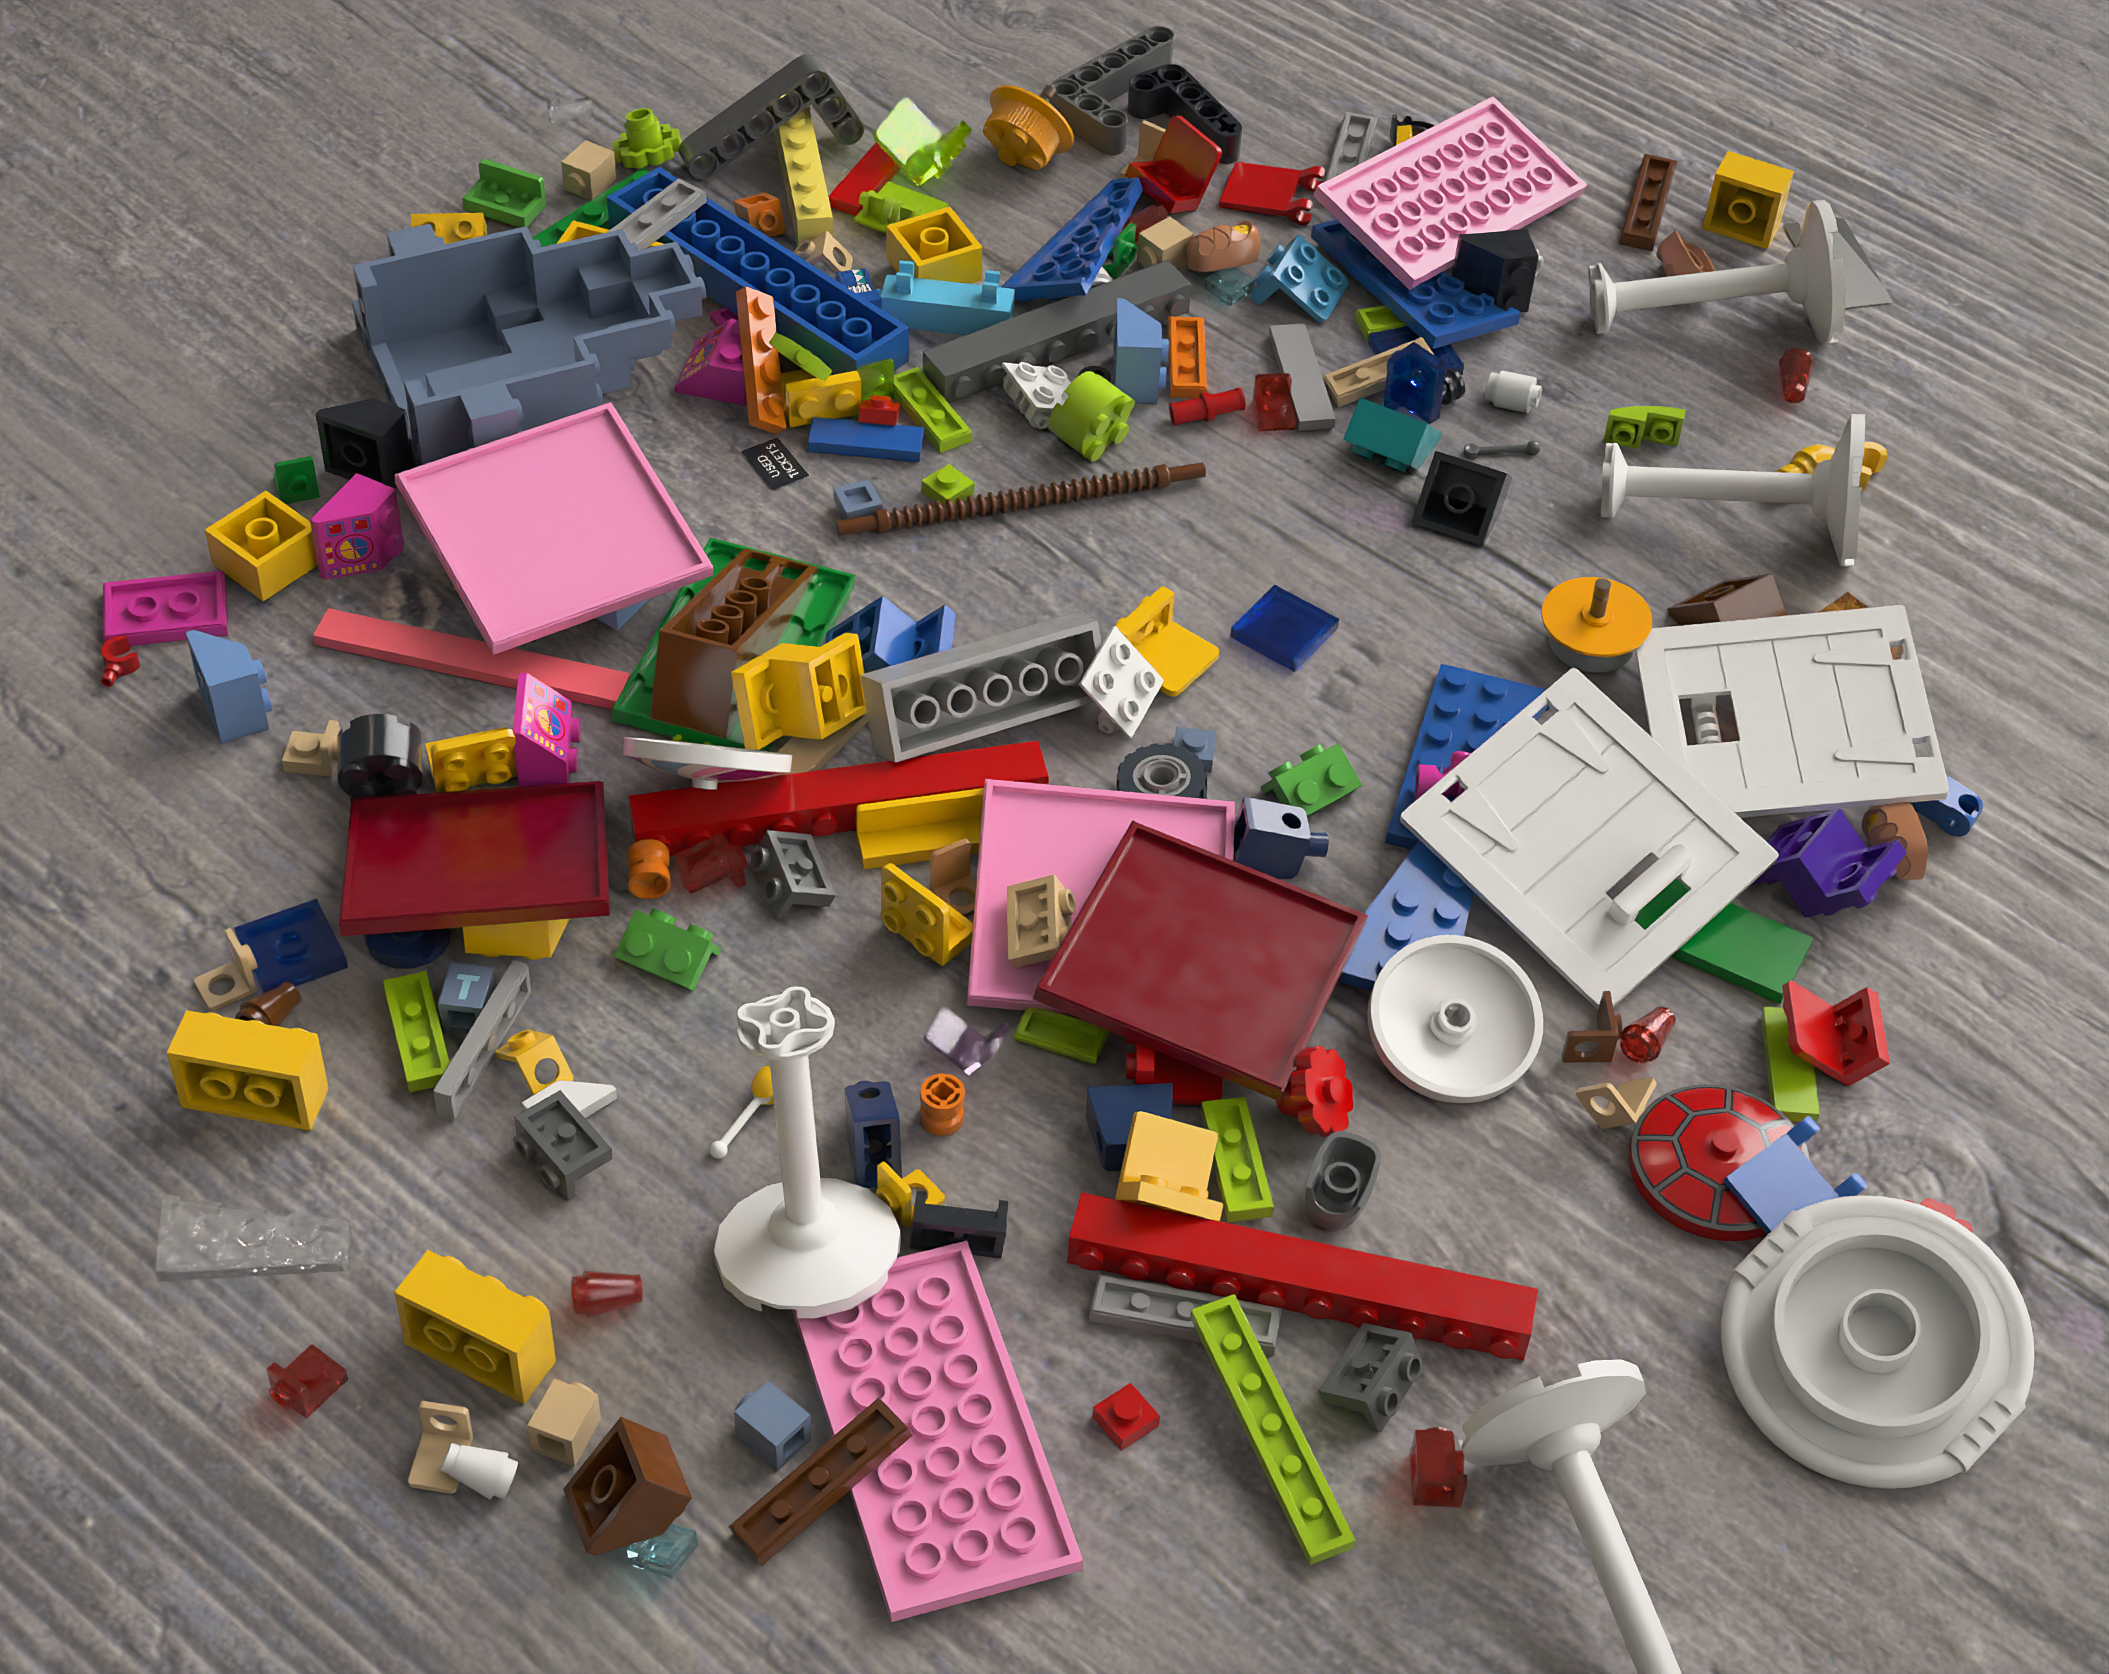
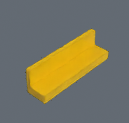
M984 788L858 805L856 807V841L863 870L884 867L888 863L901 865L930 861V855L933 851L965 838L971 843L970 855L979 854Z

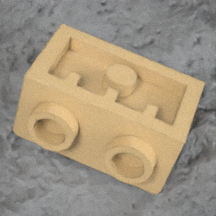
M1055 875L1007 886L1008 960L1015 968L1053 959L1072 926V914L1076 912L1075 898L1072 891L1066 889Z

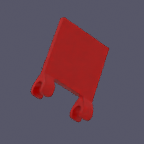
M1235 162L1220 198L1219 207L1286 216L1299 225H1307L1311 222L1312 214L1303 213L1301 210L1310 211L1312 201L1305 198L1293 202L1292 200L1298 185L1311 192H1315L1317 186L1324 183V181H1316L1314 178L1322 179L1325 170L1320 166L1295 170Z

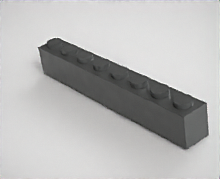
M1169 260L1091 288L1086 295L1067 297L923 351L922 372L945 400L951 403L1003 383V379L1008 373L1001 366L1002 363L1019 364L1024 362L1032 366L1046 367L1114 341L1117 298L1126 299L1160 323L1168 320L1170 316L1177 317L1189 312L1192 284Z

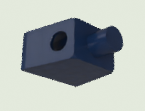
M1243 798L1234 821L1233 861L1277 879H1292L1298 875L1305 856L1326 857L1329 846L1328 835L1326 832H1310L1307 814L1304 809L1255 798Z
M860 1081L855 1085L847 1086L844 1089L846 1130L856 1185L864 1188L877 1187V1165L883 1161L902 1179L900 1118L890 1083L886 1081ZM868 1139L879 1140L883 1144L882 1149L876 1153H869L868 1148H870Z
M1172 1083L1088 1087L1086 1120L1102 1168L1107 1171H1120L1122 1169L1132 1118L1135 1112L1142 1111L1171 1119Z

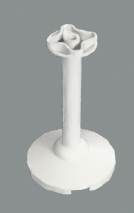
M1825 200L1810 202L1806 209L1798 246L1788 252L1784 263L1619 283L1612 282L1601 263L1588 266L1591 320H1594L1596 333L1607 335L1615 313L1619 311L1787 292V295L1793 302L1803 305L1817 340L1822 345L1836 344L1838 340H1834L1832 335L1833 332L1843 330L1845 281L1843 258L1833 260L1832 233L1838 232V228L1830 204Z
M1865 414L1850 415L1831 458L1820 462L1815 467L1813 474L1627 466L1618 443H1606L1602 472L1601 517L1613 518L1626 496L1811 504L1815 516L1826 520L1839 565L1854 567L1862 487H1859V480L1864 457Z
M795 986L786 989L782 994L763 998L756 1003L745 1004L738 1009L736 1033L741 1045L753 1055L768 1059L770 1062L782 1182L766 1186L737 1203L719 1225L714 1256L724 1287L745 1306L758 1311H762V1304L776 1309H795L797 1318L815 1319L850 1310L878 1293L888 1281L887 1272L896 1261L897 1254L900 1253L901 1234L890 1206L869 1189L837 1178H820L808 1055L823 1048L833 1036L835 1020L829 1007L818 999L812 998L809 990L806 988Z
M1601 1360L1577 1365L1580 1377L1563 1380L1544 1388L1539 1376L1521 1383L1487 1402L1469 1416L1462 1425L1466 1438L1464 1442L1462 1440L1458 1441L1466 1461L1481 1466L1508 1465L1530 1461L1537 1468L1554 1470L1637 1673L1682 1674L1590 1456L1600 1444V1433L1632 1411L1645 1395V1384L1638 1366L1624 1360Z

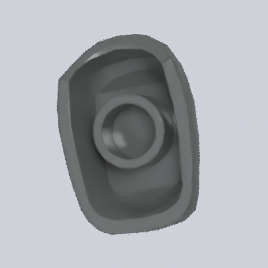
M1337 1131L1326 1138L1317 1152L1307 1176L1305 1210L1311 1223L1323 1230L1338 1232L1348 1228L1359 1217L1370 1198L1379 1172L1381 1153L1374 1142L1346 1131Z

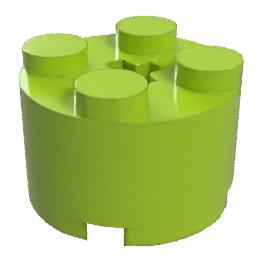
M1087 371L1068 385L1064 391L1069 395L1063 405L1056 402L1049 419V429L1051 432L1088 460L1095 462L1101 457L1105 447L1112 442L1119 444L1127 436L1130 427L1126 422L1135 405V401L1102 376L1092 371Z

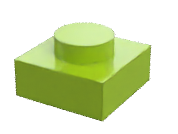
M950 464L921 480V492L934 502L940 501L941 504H945L946 499H950L954 503L957 497L964 501L967 496H972L975 491V482Z

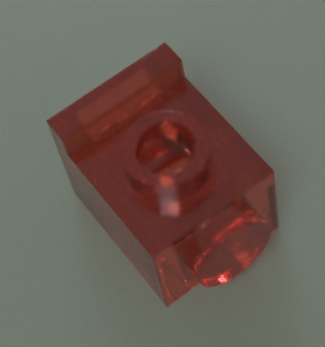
M1431 1427L1426 1430L1415 1429L1409 1454L1412 1505L1461 1507L1468 1481L1467 1474H1464L1463 1451L1455 1450L1454 1431H1449L1442 1427Z

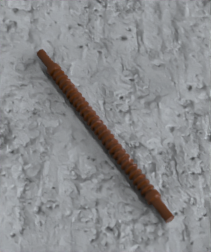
M1203 462L1170 468L1162 464L1154 466L1151 471L1148 467H1145L1142 473L1138 469H1134L1132 474L1125 470L1122 476L1114 472L1112 477L1103 474L1101 479L1094 475L1091 481L1083 477L1081 482L1072 479L1070 484L1063 480L1059 486L1055 482L1050 483V487L1041 484L1039 489L1031 485L1028 491L1020 487L1018 492L1009 489L1008 494H1004L1000 490L997 496L989 492L987 497L978 494L977 498L973 499L969 495L965 501L957 497L954 503L950 499H946L945 504H941L937 500L934 506H930L929 502H926L922 508L915 504L913 509H909L905 505L902 511H899L896 507L892 509V512H888L887 509L875 510L874 515L836 521L839 536L876 530L879 534L888 533L892 527L899 531L902 525L910 529L912 524L921 527L922 522H926L930 526L934 520L942 524L945 518L949 522H953L954 517H958L962 521L965 515H969L973 519L976 513L984 517L986 512L995 515L996 510H1000L1004 514L1008 508L1012 512H1016L1017 507L1027 510L1028 505L1036 509L1039 503L1047 507L1049 502L1058 505L1059 500H1063L1067 504L1070 498L1078 502L1081 496L1085 500H1089L1090 495H1094L1098 499L1101 493L1109 497L1112 491L1116 495H1120L1122 490H1125L1127 494L1131 493L1132 488H1135L1137 492H1140L1142 487L1151 490L1153 485L1157 489L1167 488L1171 482L1205 477L1206 468Z

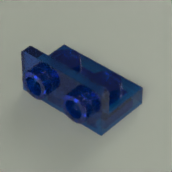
M1412 342L1402 350L1394 352L1387 362L1383 407L1396 411L1403 406L1410 413L1418 416L1429 425L1439 419L1447 363L1415 342Z

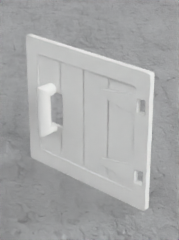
M1903 605L1652 628L1646 641L1635 649L1650 736L1740 818L1877 806L1902 802L1943 800L1949 796L1950 789L1906 610ZM1903 646L1906 660H1893L1890 648ZM1730 694L1739 741L1722 742L1716 714V696ZM1691 698L1690 708L1697 745L1687 746L1679 699ZM1926 742L1929 757L1916 758L1913 744Z
M1576 668L1570 669L1404 810L1400 817L1401 823L1597 1010L1603 991L1611 992L1613 1007H1615L1771 867L1779 856L1773 847ZM1548 705L1555 714L1541 725L1532 717L1544 706ZM1458 781L1465 791L1453 802H1450L1441 794ZM1651 854L1657 861L1612 900L1606 893ZM1674 879L1679 880L1689 891L1644 930L1634 921L1638 912Z

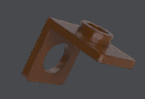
M1603 991L1597 1011L1599 1031H1569L1562 1052L1563 1062H1612L1617 1041L1622 1037L1623 1027L1621 1014L1614 1013L1610 991ZM1586 1041H1593L1599 1044L1597 1048L1588 1052H1580L1574 1049L1578 1044Z

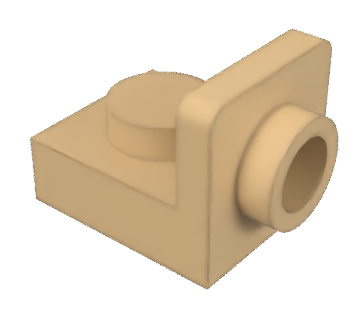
M329 720L324 734L292 731L282 758L284 772L333 777L337 766L339 722Z

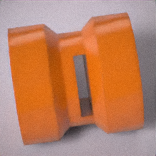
M652 839L641 840L632 844L627 851V862L630 869L628 873L630 892L644 899H655L663 896L671 887L670 871L667 869L670 864L669 849L664 843Z
M944 1073L935 1074L927 1078L921 1085L920 1122L923 1128L933 1135H951L963 1125L965 1088L957 1077Z

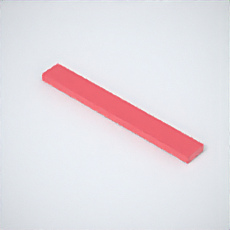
M330 608L327 609L313 634L314 645L515 689H517L518 674L528 673L570 701L611 710L631 677L630 673L516 648L493 655L487 643L483 641Z

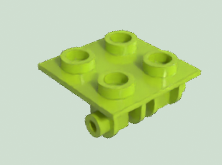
M888 181L878 193L873 190L861 193L859 204L863 206V209L854 218V222L886 233V225L949 206V203Z

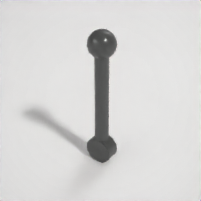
M1534 440L1524 445L1478 447L1476 444L1470 443L1464 447V456L1474 459L1478 454L1528 452L1530 455H1535L1540 451V444Z

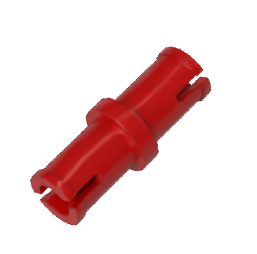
M1237 387L1233 390L1215 394L1203 392L1199 394L1198 398L1169 403L1168 409L1172 424L1178 426L1179 424L1200 419L1208 422L1214 420L1215 416L1240 410L1244 411L1246 409V401L1242 389Z

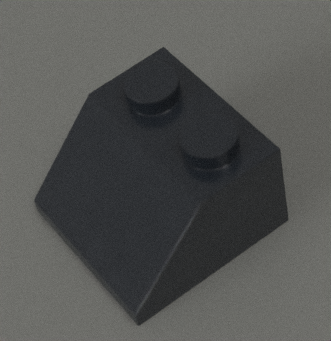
M1528 229L1459 234L1452 276L1464 282L1465 290L1478 296L1485 293L1495 298L1494 305L1505 311L1512 307L1520 312H1528L1539 255Z
M372 398L320 409L315 414L326 472L348 480L357 473L396 489L395 474L415 467L406 409Z
M1435 451L1411 523L1484 546L1501 513L1512 477L1508 473Z

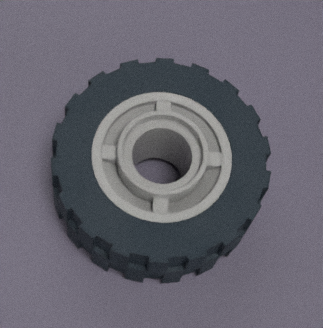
M1158 743L1150 744V746L1144 748L1142 746L1137 748L1132 754L1129 753L1125 756L1124 762L1120 763L1117 773V791L1207 799L1206 767L1203 762L1199 761V757L1194 752L1190 753L1187 751V748L1182 746L1176 747L1165 743V745H1158Z

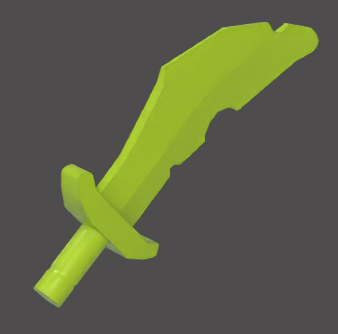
M775 332L769 341V344L780 354L811 375L826 381L832 370L825 363L791 339Z

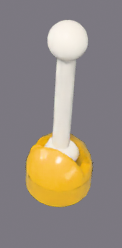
M762 1066L751 1082V1092L754 1099L722 1139L710 1145L709 1152L712 1157L721 1159L727 1154L728 1144L760 1104H774L770 1066Z

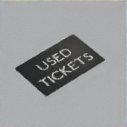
M774 438L741 451L772 490L809 477V474L779 438Z

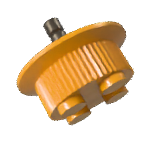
M1001 85L992 91L989 98L992 113L984 123L982 132L991 145L999 151L998 157L1002 162L1009 166H1015L1017 163L1030 169L1040 170L1046 166L1053 154H1061L1070 150L1074 143L1072 129L1066 119L1050 104L1057 95L1055 88L1046 85L1040 96L1012 85Z

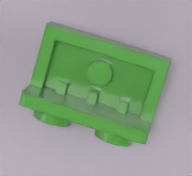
M482 159L479 162L480 179L462 198L464 210L473 213H483L485 217L520 228L528 227L546 206L544 179L541 176L487 159Z
M1339 743L1326 750H1324L1321 744L1311 748L1300 755L1303 762L1295 767L1288 761L1271 770L1268 774L1272 780L1260 788L1264 794L1274 790L1281 804L1301 807L1309 816L1361 787L1362 783Z
M652 908L649 915L635 909L614 957L694 991L710 955L719 956L722 949L711 942L713 934L692 924H689L687 931L674 926L676 918Z

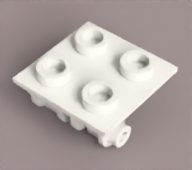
M1024 362L1019 364L1002 363L1001 366L1008 373L1003 379V389L1012 398L1015 405L1019 407L1021 413L1025 414L1032 427L1046 428L1049 425V418L1056 402L1063 405L1069 396L1064 392L1071 383L1067 378V374L1059 367L1052 365L1040 367Z
M1112 626L1079 685L1103 710L1098 716L1099 729L1107 734L1121 730L1128 739H1131L1164 679L1118 628Z

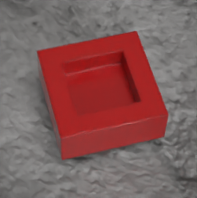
M870 396L869 400H863L859 407L858 422L896 425L900 415V403L891 402V398L887 396Z
M1132 1383L1127 1384L1093 1406V1419L1121 1451L1157 1428L1160 1423V1415Z

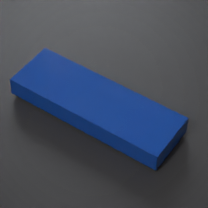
M813 417L808 439V452L920 462L924 427L884 425Z

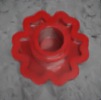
M1323 1046L1304 1048L1295 1057L1296 1071L1291 1072L1290 1082L1280 1102L1275 1100L1276 1105L1282 1114L1298 1118L1301 1125L1305 1127L1310 1135L1319 1134L1322 1138L1328 1137L1332 1133L1348 1128L1349 1119L1347 1112L1352 1111L1354 1106L1352 1083L1345 1077V1062L1334 1049L1325 1050Z

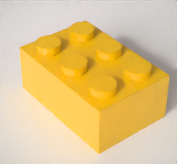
M186 1010L167 1050L170 1068L182 1108L311 1131L329 1089L318 1034L301 1028L289 1029L266 1025L256 1020L244 1021L222 1017L212 1012L199 1013Z
M427 1250L394 1292L405 1345L522 1404L527 1402L556 1363L549 1309L533 1296L527 1295L523 1297L507 1289L501 1281L492 1276L483 1277L466 1269L454 1257H442Z

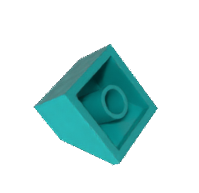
M1359 398L1343 440L1353 444L1351 452L1372 459L1373 454L1376 453L1387 458L1385 465L1405 472L1407 466L1419 470L1439 442L1442 432L1428 423Z

